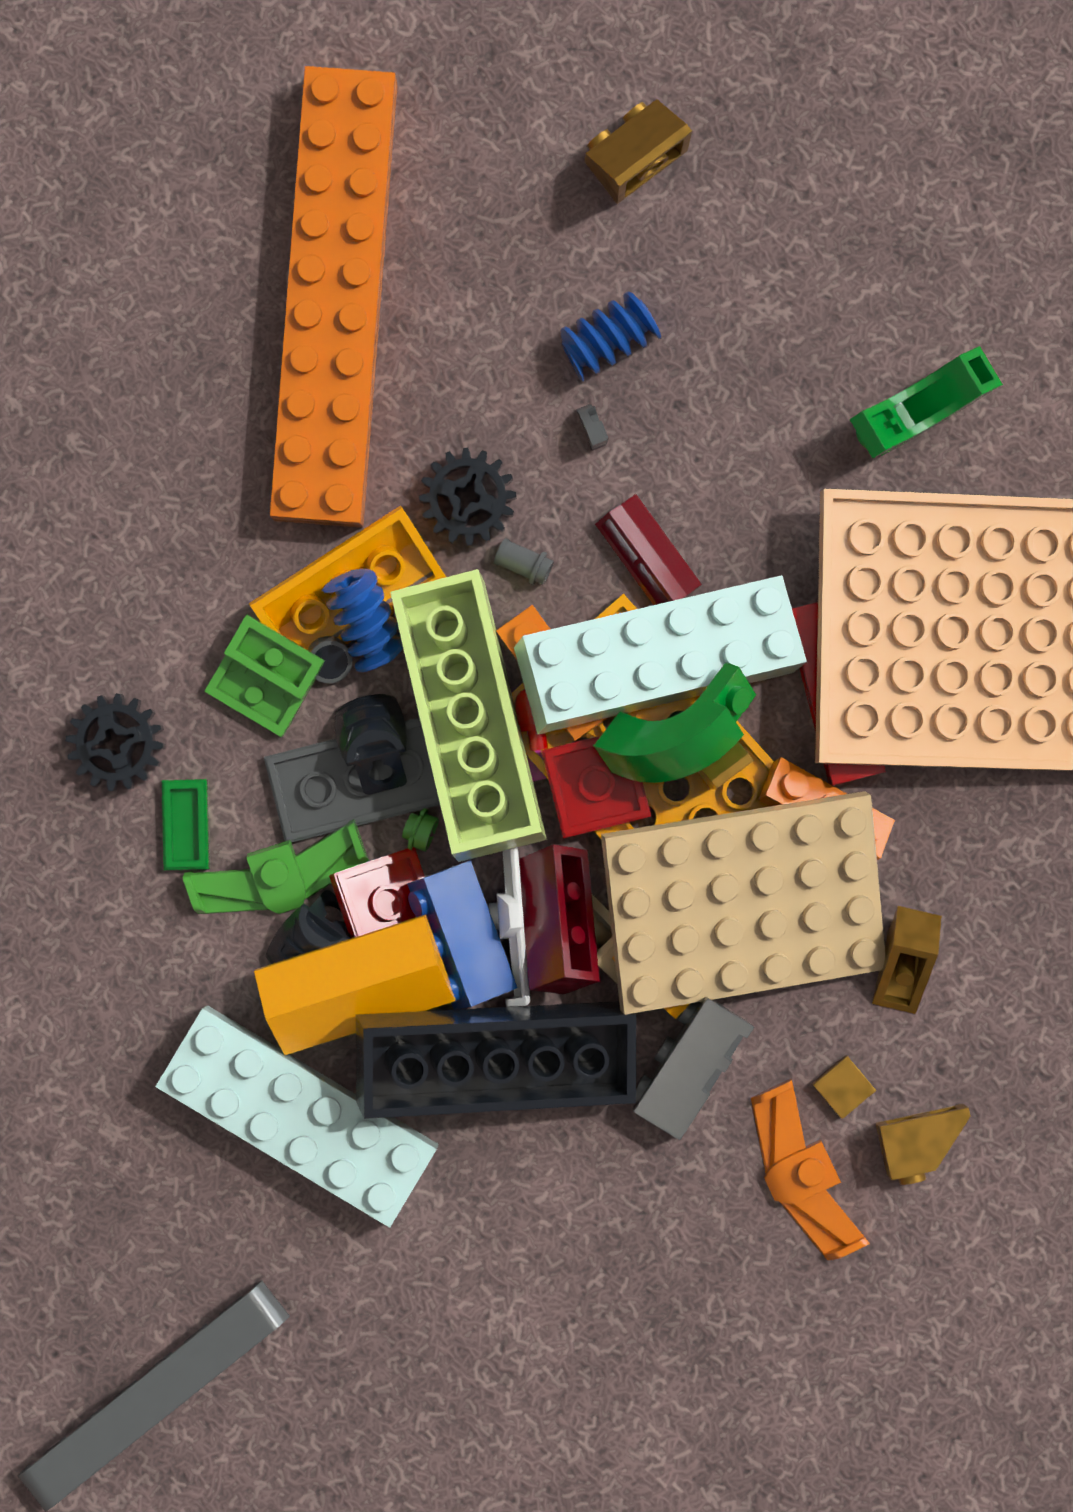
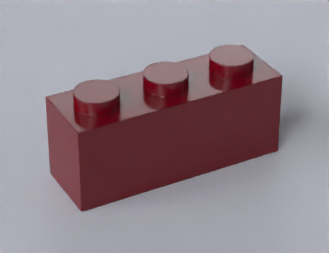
M553 844L519 858L529 990L564 995L600 982L588 850Z

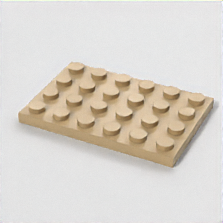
M866 791L601 834L620 1010L624 1015L702 1002L705 997L713 1000L881 971L883 969L885 945L871 795Z

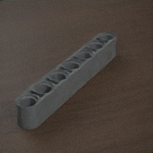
M262 1280L254 1285L255 1288L244 1297L240 1296L220 1312L219 1316L209 1325L205 1324L186 1339L184 1344L175 1352H170L148 1370L149 1372L141 1379L135 1380L113 1398L114 1400L106 1407L100 1408L82 1422L67 1438L65 1436L43 1453V1456L32 1466L28 1465L17 1475L45 1512L103 1468L290 1317Z

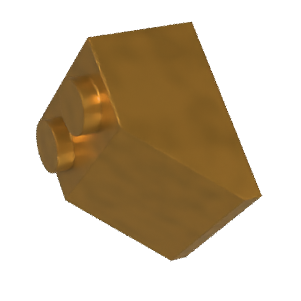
M658 99L648 106L644 102L637 104L622 118L625 124L613 133H610L608 129L602 131L587 144L589 151L585 153V163L617 204L688 151L692 130Z

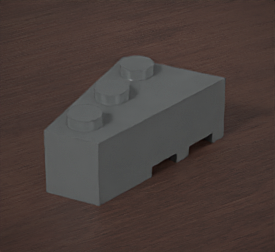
M705 997L702 1002L691 1003L679 1015L677 1020L684 1024L675 1039L669 1036L664 1039L654 1056V1059L660 1062L651 1078L643 1074L636 1085V1103L632 1108L633 1112L678 1140H681L710 1096L709 1092L722 1072L725 1073L732 1063L733 1059L731 1056L742 1038H748L755 1028L744 1018L708 997Z

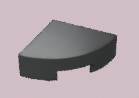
M589 404L576 409L591 451L606 446L608 435L602 421L598 418L595 406Z

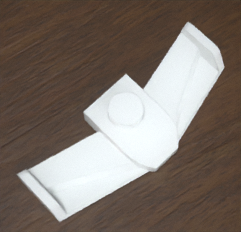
M518 847L503 851L505 893H497V903H489V911L495 928L500 930V939L509 938L512 974L518 987L514 989V997L505 998L506 1007L526 1006L530 1003Z

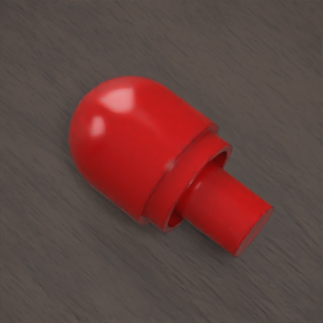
M523 689L516 696L514 702L520 731L528 732L530 751L548 749L546 733L537 734L526 690Z

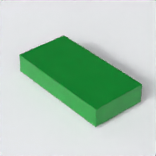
M208 779L162 780L164 870L210 869Z

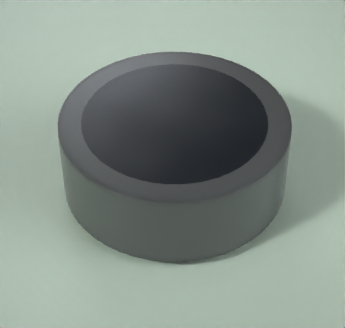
M324 636L316 639L309 646L308 651L325 660L316 680L323 683H336L348 675L352 667V656H349L348 646L344 641L334 636Z

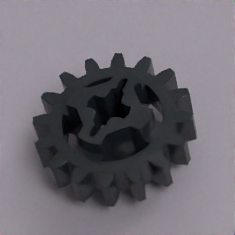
M463 448L462 458L457 460L448 451L445 453L447 461L445 466L442 467L434 461L431 464V468L436 474L434 479L423 477L421 480L422 484L430 489L429 493L419 496L420 503L430 504L431 506L430 509L422 514L424 520L436 518L438 522L433 532L439 535L445 529L448 530L450 544L454 545L459 536H465L467 546L472 547L474 536L480 535L484 542L488 543L490 542V529L494 528L501 533L505 531V527L500 521L501 517L514 516V510L506 506V502L517 499L516 492L505 490V486L513 481V477L511 474L499 475L498 472L503 465L500 459L491 465L486 463L487 451L482 450L477 459L471 458L469 449ZM469 468L466 476L455 481L445 480L452 472ZM486 474L497 487L498 499L487 494L483 487ZM476 478L474 482L475 496L480 501L478 503L470 502L468 508H465L462 516H460L462 511L461 500L456 494L458 491L466 492L468 486H471L473 479ZM438 496L449 500L452 505L453 512L450 521L442 514L439 508ZM480 513L491 515L482 524L466 527L469 519Z
M116 693L113 704H109L105 696H97L98 708L94 709L87 704H83L81 708L86 717L83 720L72 718L70 721L78 729L77 735L66 736L65 741L76 744L77 749L67 755L68 759L81 760L82 764L76 773L78 776H83L91 772L93 775L90 785L93 787H98L105 779L107 780L108 791H116L119 781H122L127 789H134L135 782L133 777L138 776L142 780L148 781L150 776L146 767L148 765L160 767L161 762L153 755L155 750L166 749V744L155 741V735L164 730L163 725L150 724L149 721L154 717L155 712L153 709L145 710L142 713L139 712L141 700L134 698L126 706L123 694ZM116 712L130 715L140 726L127 728L121 725ZM98 721L100 728L94 740L87 742L90 728ZM112 731L120 736H134L120 745L121 753L119 754L112 749H97L111 740L110 732ZM145 743L142 757L134 765L131 757L137 745ZM103 757L111 761L116 773L102 770L92 759Z

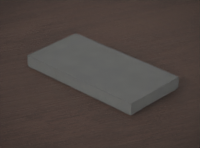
M420 717L405 721L407 735L406 751L399 753L406 774L407 783L402 787L367 795L363 792L355 765L347 767L336 739L265 756L264 761L284 840H291L292 843L332 833L348 824L352 819H355L357 826L440 805ZM381 759L373 761L374 768L370 770L368 775L374 780H384L392 775L394 769L384 765Z

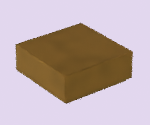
M847 1055L812 1083L841 1119L845 1118L877 1091Z

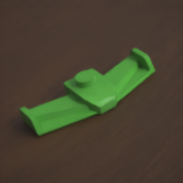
M352 819L348 824L297 855L291 840L248 853L246 858L250 869L199 873L191 871L184 873L183 882L192 907L198 914L271 910L281 914L299 908L305 899L330 885L329 875L366 863L369 859L356 821Z

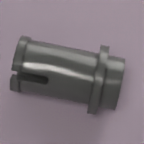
M505 538L497 551L494 564L528 578L531 585H534L536 582L544 585L552 570L554 560L547 558V552L543 551L540 555Z

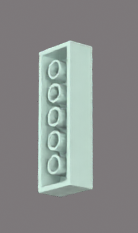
M782 575L524 635L514 647L537 734L616 716L620 711L629 713L699 696L726 662L740 667L749 683L794 673L807 662Z
M210 1006L202 1008L155 1086L389 1228L438 1147V1143L394 1117L364 1119L356 1103V1094L290 1054L284 1056L280 1048Z

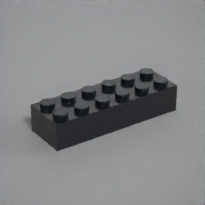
M619 1001L356 1014V1103L364 1119L636 1103V1014L624 1015L620 1010Z

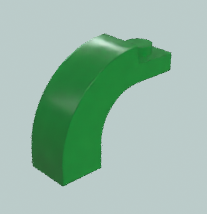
M978 346L959 355L914 385L861 411L849 420L856 430L858 441L868 450L873 459L879 455L883 456L916 438L1003 384L983 350Z
M726 662L700 697L682 713L665 720L647 721L620 711L593 746L610 771L621 777L646 783L677 780L708 767L737 744L744 734L736 722L747 710L756 693L740 667Z

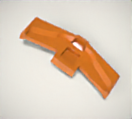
M792 1079L751 1097L766 1173L764 1180L773 1199L782 1204L827 1260L840 1259L869 1245L868 1240L826 1190L841 1183L822 1141L818 1140L805 1146Z

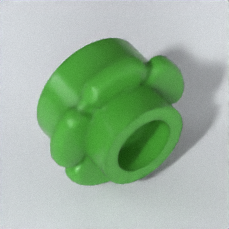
M426 808L421 810L420 816L411 813L405 824L402 838L408 840L409 850L415 847L426 852L430 847L433 837H430L431 832L435 834L439 818L429 815Z

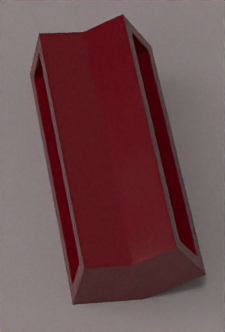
M634 494L621 505L608 512L595 524L653 605L683 599L701 587V582L637 494Z

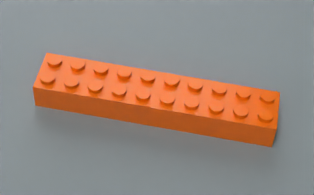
M305 66L270 517L274 521L360 528L364 526L397 98V80L394 72Z

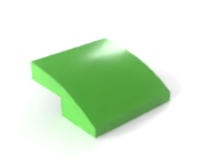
M247 614L225 650V656L204 692L276 735L283 737L309 693L325 660Z

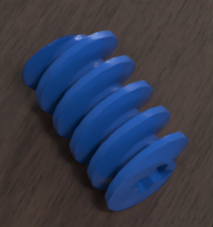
M628 291L623 295L625 308L614 300L608 302L609 317L599 309L593 310V326L584 318L577 319V335L566 326L561 328L563 349L582 382L585 381L584 366L589 367L595 374L600 373L598 361L600 357H603L613 366L616 364L615 349L618 348L627 357L632 355L631 340L634 339L643 348L647 347L645 332L650 331L658 339H661L660 330L648 308L632 292Z
M356 569L343 573L328 582L322 589L324 593L335 592L336 594L327 601L328 609H343L334 617L335 625H350L341 632L342 640H357L348 648L349 656H364L355 663V669L358 672H367L391 662L403 649L400 633L397 632L398 623L395 618L390 616L391 607L389 603L383 601V589L376 585L377 576L370 569Z

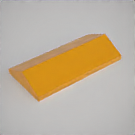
M400 505L250 602L249 605L261 623L308 650L311 643L316 639L324 636H333L349 625H335L334 617L343 609H328L327 601L336 594L335 592L324 593L322 591L323 587L337 576L356 569H370L374 571L377 576L376 585L381 587L384 592L383 601L391 598V591L406 588L430 572H433L434 575L420 584L445 578L446 576ZM393 602L389 603L391 607L390 616L395 613Z
M426 914L270 964L254 971L265 1019L284 1056L356 1033V1014L426 1011L456 1000Z

